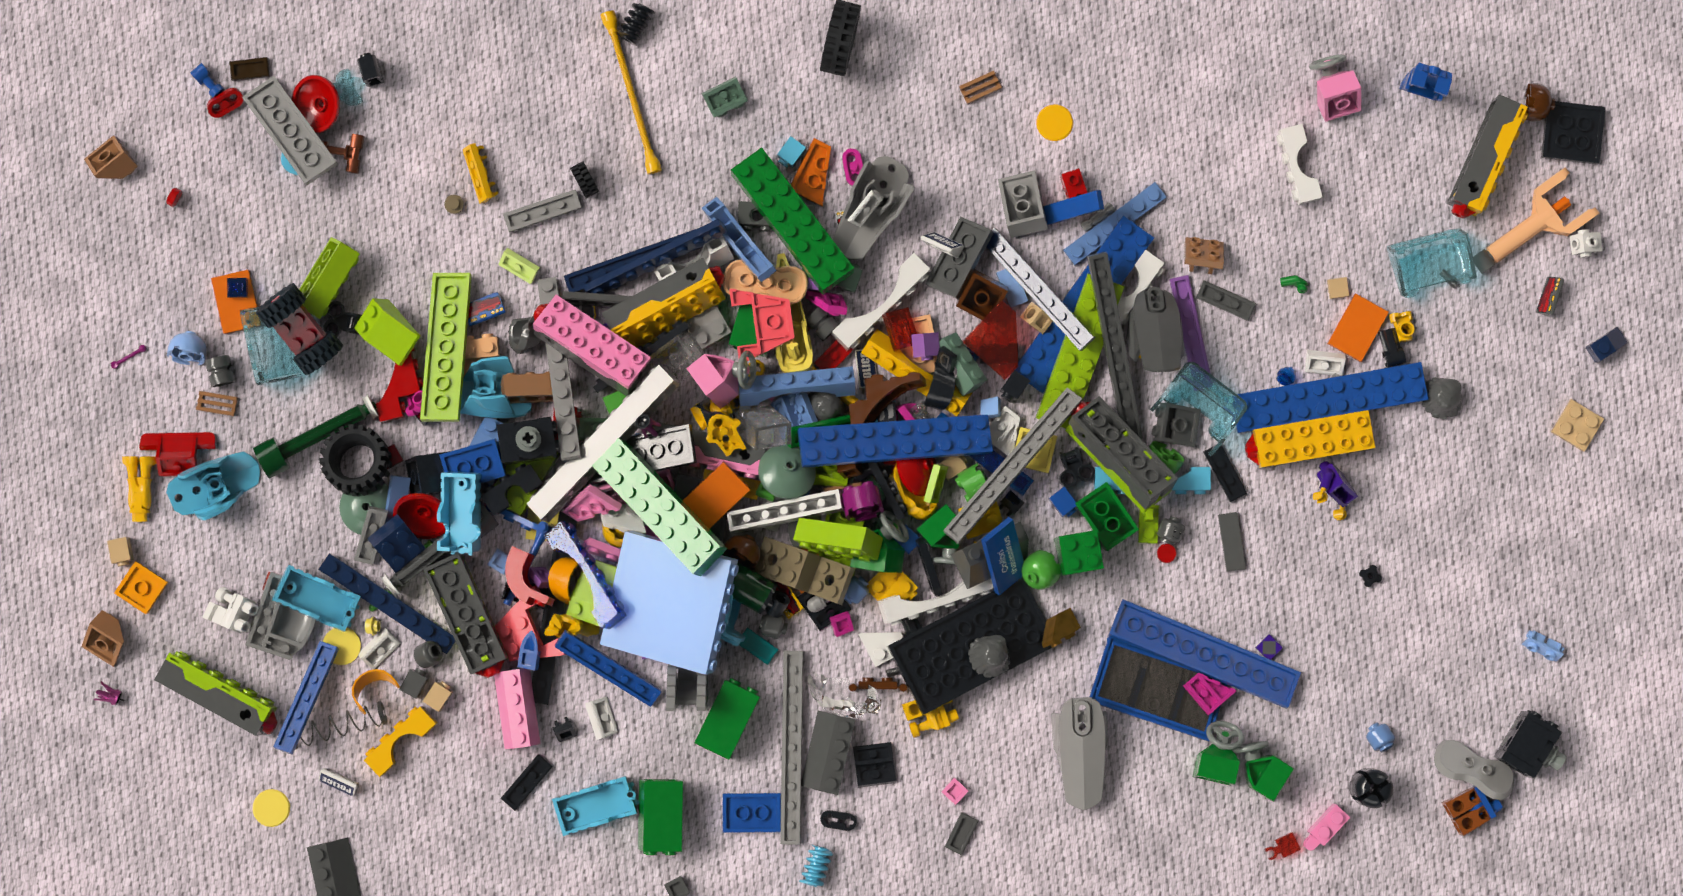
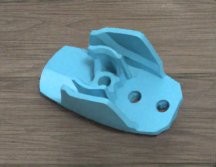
M509 357L484 358L471 363L463 377L460 414L488 418H515L526 416L531 411V403L510 404L507 396L502 395V376L507 373H515Z
M244 451L223 456L178 474L177 477L168 483L166 493L174 511L181 515L195 514L198 519L207 520L228 510L245 491L258 484L260 477L259 463ZM195 486L200 487V491L197 493L192 491ZM181 494L183 497L181 500H177L175 495Z

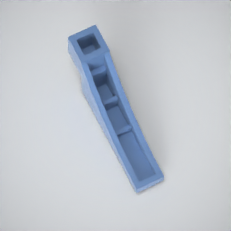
M715 197L702 207L710 222L719 219L726 226L727 233L722 235L725 242L760 282L769 278L777 271L718 197Z

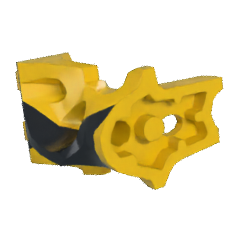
M706 398L690 408L701 430L707 427L708 434L706 439L708 443H716L726 456L731 455L734 449H746L736 430L741 422L739 419L729 416V414L733 413L729 403L720 409L709 398ZM723 435L729 437L728 442L723 441Z

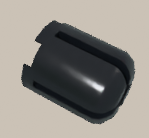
M1364 768L1358 770L1352 776L1349 792L1358 804L1368 808L1382 807L1381 802L1387 804L1391 800L1393 783L1390 780H1386L1389 777L1386 773L1373 768ZM1369 784L1374 785V787H1372V792L1369 791L1371 787Z

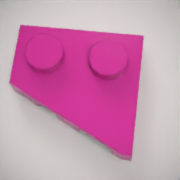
M806 291L805 298L830 315H846L847 305L842 295L833 293L822 295L818 291Z
M1197 673L1183 685L1207 715L1211 714L1236 692L1234 688H1228L1220 684L1221 682L1214 679L1211 680L1201 673Z

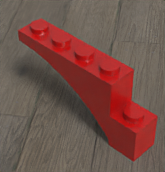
M413 347L402 366L395 363L389 386L380 402L376 403L381 423L404 418L406 405L404 401L401 402V399L422 391L423 379L418 377L417 370L420 369L417 358L414 359L412 351H415V347Z

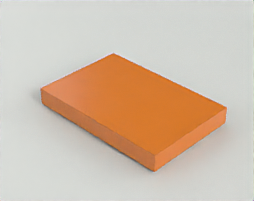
M249 270L211 278L223 334L262 326L261 320L256 314L258 307Z
M1355 293L1327 344L1362 362L1389 312Z
M723 461L682 501L710 529L751 488Z

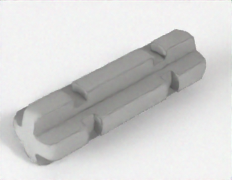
M1107 203L1103 210L1096 211L1089 216L1088 220L1082 221L1081 227L1084 231H1089L1093 225L1096 226L1107 218V215L1110 216L1114 213L1115 208L1111 203Z

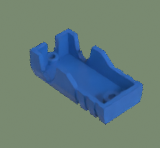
M1418 63L1405 75L1399 89L1441 102L1443 96L1446 97L1452 83V73L1441 70L1436 66Z

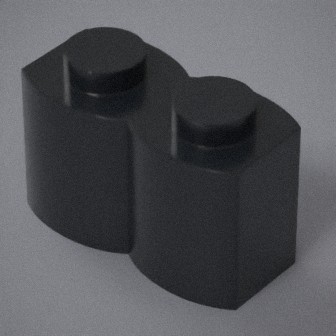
M371 53L360 55L357 62L363 83L367 87L384 83L380 63L376 56L371 55Z

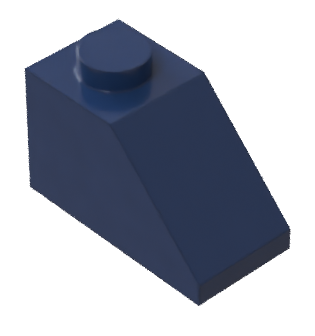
M1615 327L1585 348L1594 362L1597 363L1616 352L1628 342L1619 328Z

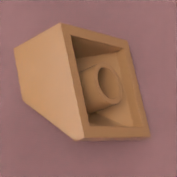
M114 135L84 159L96 178L123 179L127 175L132 174L138 167Z
M101 610L89 623L81 646L113 667L117 663L124 643L118 619Z

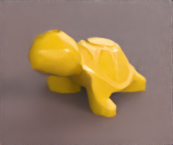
M554 614L544 634L545 636L555 635L560 638L562 633L567 630L575 636L581 634L589 637L599 634L600 627L585 621L583 622L570 615Z

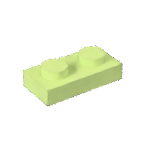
M506 248L498 264L529 284L534 281L540 268L509 248Z

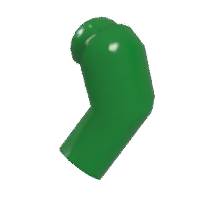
M1297 275L1280 278L1281 287L1293 285L1299 293H1306L1308 290L1307 281Z

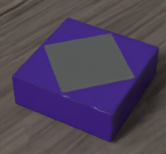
M1268 634L1255 648L1265 658L1271 660L1282 649V646Z

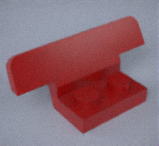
M212 432L145 433L141 436L139 448L140 450H157L156 463L159 476H178L183 471L197 466V449H216V438Z

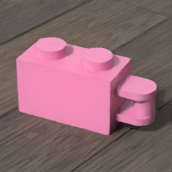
M1333 803L1307 830L1310 835L1304 840L1303 846L1310 851L1314 850L1319 844L1325 846L1350 817L1337 804Z

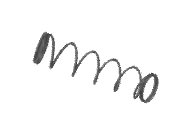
M381 701L377 702V709L381 720L380 725L375 723L367 707L364 705L363 709L365 712L367 711L370 719L376 726L387 725V716ZM347 710V711H346L347 727H346V733H345L344 735L341 734V732H340V731L338 730V728L336 727V725H335V723H334V721H333L331 715H329V716H328V718H329V736H328V739H326V740L321 736V734H320V732L318 731V729H317V727H316L314 721L311 720V729H312L311 743H310V744H307V743L303 740L302 737H300V739L302 740V742H303L305 745L310 746V745L312 744V742H313V725H314V727H315L317 733L319 734V736H320L324 741H328L329 738H330V735H331V730H330L331 721H332V723H333L335 729L337 730V732L344 737V736H346V734H347V732H348V715H349V717H350L352 723L354 724V726L357 728V730H359V731L362 732V731L365 729V725H366L365 715H364V726H363V729L360 730V729L356 726V724H355V722L353 721V719H352V717H351L349 711Z

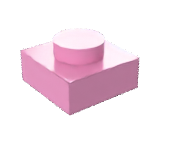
M953 778L941 792L956 805L968 790L958 780Z

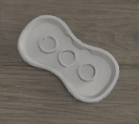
M1444 740L1437 746L1434 754V763L1438 771L1445 777L1466 781L1476 786L1482 793L1492 799L1504 800L1509 797L1514 786V776L1508 765L1498 760L1480 757L1459 741Z

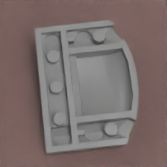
M270 572L258 605L259 610L254 617L245 645L290 660L307 642L314 627L315 619L301 614L297 610H292L288 606H283L279 602L272 601L282 575ZM289 584L287 586V589L291 590L292 585Z

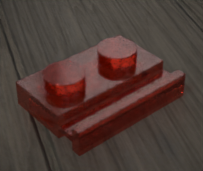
M909 307L883 314L882 317L893 351L911 347V335L917 334Z

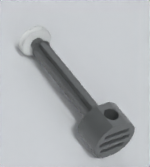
M480 500L481 513L483 514L481 519L482 538L497 527L499 523ZM436 540L397 573H394L391 579L386 574L384 577H380L385 584L386 590L390 591L397 598V595L401 594L398 590L399 586H404L422 572L423 568L431 565L447 551H437L438 540Z

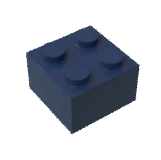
M398 514L367 538L395 573L426 549Z

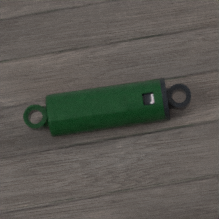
M738 562V573L734 576L733 599L759 614H762L765 609L770 616L774 618L781 617L790 604L789 596L782 591H775L778 584Z

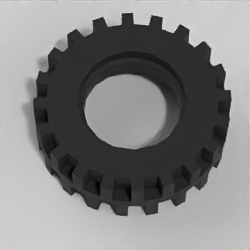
M836 0L826 35L820 71L845 77L856 36L861 5Z

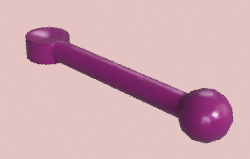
M140 345L139 349L117 362H111V367L117 369L119 364L140 352H145L146 346Z

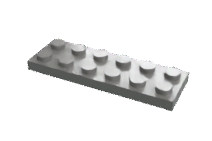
M274 76L242 97L306 186L338 165Z

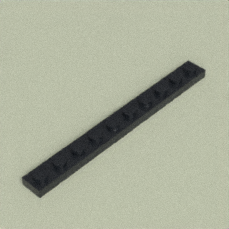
M559 512L551 567L560 558H572L578 521L563 512ZM547 588L548 596L555 599L552 606L546 604V608L543 611L540 638L543 645L558 638L555 635L545 636L544 632L549 627L550 620L554 614H563L565 603L558 600L552 594L550 588ZM556 656L539 659L538 670L534 671L532 680L535 703L549 705Z

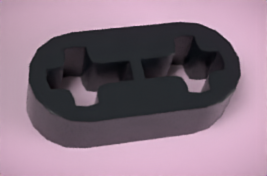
M826 810L820 817L822 825L832 829L850 831L857 824L855 816L846 812ZM830 813L832 818H837L838 820L837 822L831 821L830 824H826V820H823V817ZM849 816L854 823L850 824L849 827H845V823H841L839 820H845Z

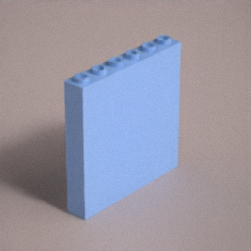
M625 531L600 645L705 675L713 673L717 666V652L720 651L722 644L720 641L721 634L726 627L724 622L725 616L730 609L729 598L734 591V576L737 575L739 569L737 565L738 560L721 555L700 577L692 574L659 538L635 531Z

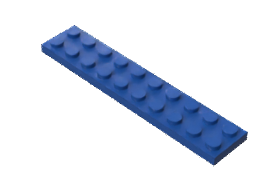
M1124 215L1121 217L1096 252V254L1107 252L1114 283L1120 285L1123 283L1154 237ZM1089 265L1086 266L1062 300L1072 312H1074L1086 276L1088 273L1090 274ZM1052 322L1043 334L1039 332L1011 371L1016 370L1029 379V384L1042 394L1045 392L1065 337L1063 331Z
M1422 362L1231 395L1237 433L1271 426L1428 400Z
M988 414L798 428L802 468L991 454L993 452Z
M1124 599L1120 603L1108 636L1286 709L1290 705L1301 675L1299 671Z

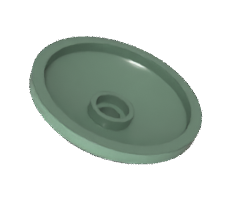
M787 444L774 446L764 453L759 462L758 475L763 487L772 495L782 499H796L805 495L812 488L816 478L815 467L802 468L800 448H790ZM790 464L792 468H788L786 465Z
M378 483L375 486L378 490L372 492L370 489L367 490L368 495L365 496L361 493H358V497L352 496L350 493L348 495L342 494L339 505L340 515L344 524L351 531L361 535L367 510L363 508L365 503L373 507L385 509L389 488L385 483L383 486Z

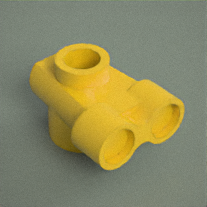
M1406 311L1390 314V322L1396 329L1399 343L1412 341V334L1414 333V326L1411 323L1413 321L1412 312Z

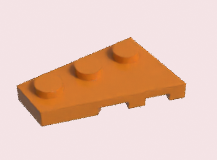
M813 138L790 185L798 195L822 207L831 146Z

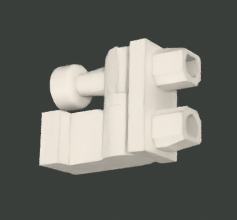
M225 587L219 588L215 598L220 603L228 602V608L209 602L203 618L238 633H247L251 627L250 623L247 622L250 615H256L259 607L255 605L256 602L239 594L232 595L231 591Z

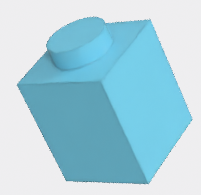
M790 136L777 154L778 162L786 168L788 166L793 168L806 151V147Z

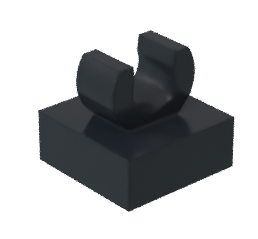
M1010 490L1000 501L999 509L1001 510L1005 506L1009 509L1007 516H1010L1012 513L1015 515L1024 502Z
M564 717L565 723L559 725L556 720L554 722L555 727H552L559 742L577 736L572 722L567 717Z

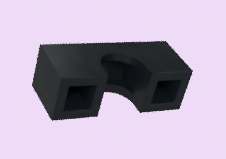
M525 463L515 469V474L512 476L507 474L499 480L500 484L495 487L491 485L483 491L484 495L481 497L494 516L499 515L512 506L507 498L508 490L511 487L520 486L526 494H530L544 484L531 464L527 466Z

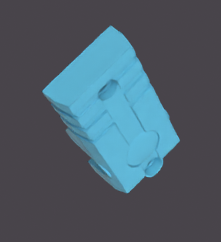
M442 472V502H440L437 511V522L443 523L446 530L443 537L437 541V551H451L452 555H455L456 552L460 554L468 553V555L472 556L473 552L481 549V473Z
M288 565L273 595L272 601L279 602L283 606H288L290 609L297 610L299 613L327 626L345 632L347 626L351 627L352 623L350 621L355 615L354 611L360 607L357 604L361 596L353 592L344 591L326 580L313 577L311 574L304 573L302 570ZM289 584L292 585L291 590L287 589V586ZM350 611L351 616H347L346 612Z
M627 776L582 789L579 792L576 791L569 795H563L560 798H553V805L563 836L578 832L579 830H585L588 827H595L622 817L637 814L635 805L639 804V800L635 798L634 783H628ZM628 792H632L633 796L628 797ZM567 811L571 812L570 817L566 816Z

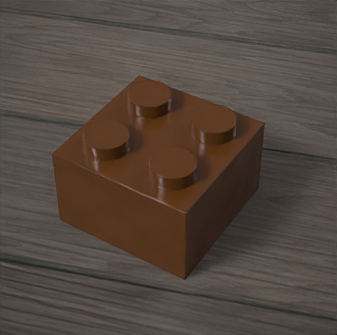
M974 269L959 300L956 301V307L990 324L1008 292V287Z

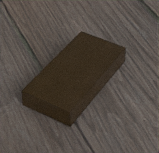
M268 57L229 61L232 81L270 77Z

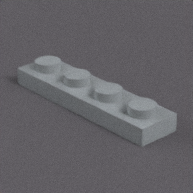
M572 190L503 213L508 231L513 232L573 212L582 207L576 190Z

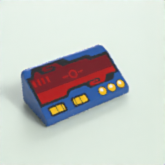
M495 292L469 303V326L506 313L499 293Z

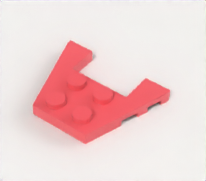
M729 289L732 307L752 305L757 344L737 346L738 358L745 351L752 352L754 357L760 356L795 338L789 299Z
M536 585L533 586V588L536 591L541 593L540 589ZM519 600L495 625L509 661L518 660L521 643L530 631H533L536 636L538 651H541L540 658L566 655L554 646L559 638L543 645L528 610L538 604L533 603L531 606Z

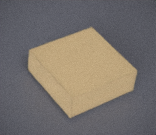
M1347 277L1327 280L1329 299L1349 296Z

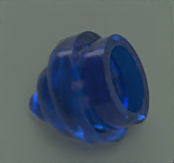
M1293 367L1279 369L1276 379L1281 385L1287 386L1294 383L1296 375Z

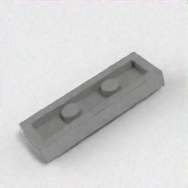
M373 506L368 507L354 557L355 561L373 565L377 550L367 538L385 524L388 510Z

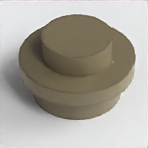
M450 195L446 198L444 206L449 213L457 214L463 209L464 202L460 196Z

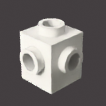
M1589 229L1579 230L1577 231L1578 234L1570 236L1572 255L1580 254V258L1591 257L1592 253L1602 251L1600 232L1589 233Z

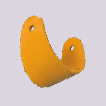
M565 557L554 562L549 572L548 581L552 594L558 600L569 605L571 598L568 589L571 575L579 564L584 566L586 561Z
M368 670L361 674L353 684L352 697L364 715L366 712L358 703V697L366 685L382 680L388 681L397 688H400L397 681L384 670Z

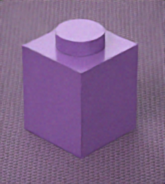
M938 332L911 335L913 358L921 357V360L925 361L933 360V356L938 355L940 348Z

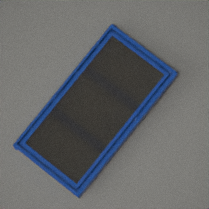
M1111 636L1107 638L1089 696L1097 700L1101 706L1207 742L1210 741L1206 735L1207 727L1216 721L1220 709L1219 706L1211 714L1207 715L1183 687L1198 672Z

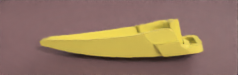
M784 253L778 254L776 268L789 266ZM801 301L790 305L795 338L775 348L776 358L783 373L810 371L813 366L810 335H808Z

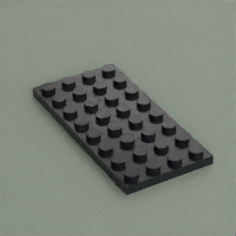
M1023 577L1018 579L1001 595L993 591L887 646L922 715L995 678L993 676L986 678L983 674L978 675L976 670L972 669L968 651L970 644L975 642L976 638L1001 635L1005 638L1010 657V665H1008L1009 669L1007 671L1052 648L1051 645L1045 648L1042 646L1046 620Z

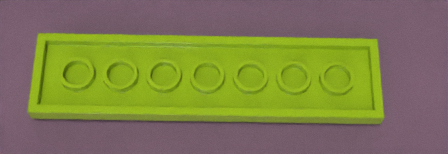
M433 273L420 414L422 422H460L471 273Z
M1089 273L1086 276L1073 313L1095 336V339L1083 351H1080L1065 335L1035 418L1040 419L1066 388H1069L1081 397L1082 401L1084 400L1104 345L1091 275ZM1113 282L1118 306L1125 286ZM1071 415L1061 425L1062 428H1067Z

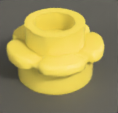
M372 617L366 619L365 631L367 634L374 636L380 631L381 624L379 620Z

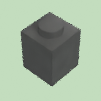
M419 668L415 670L410 669L399 690L418 699L429 679L425 676L426 672Z

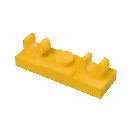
M473 143L463 149V154L479 204L499 193L490 190V187L494 186L495 182L488 183L487 169L482 162L487 158V155H479V151L484 149V146L477 147L476 143Z

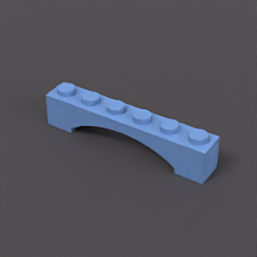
M853 366L760 375L755 377L752 387L747 390L741 388L738 382L740 407L760 405V402L766 399L795 392H825L835 394L836 397L855 395Z

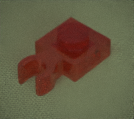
M1293 832L1275 839L1276 846H1269L1264 849L1265 852L1273 850V856L1269 857V860L1275 859L1280 853L1285 858L1301 850Z

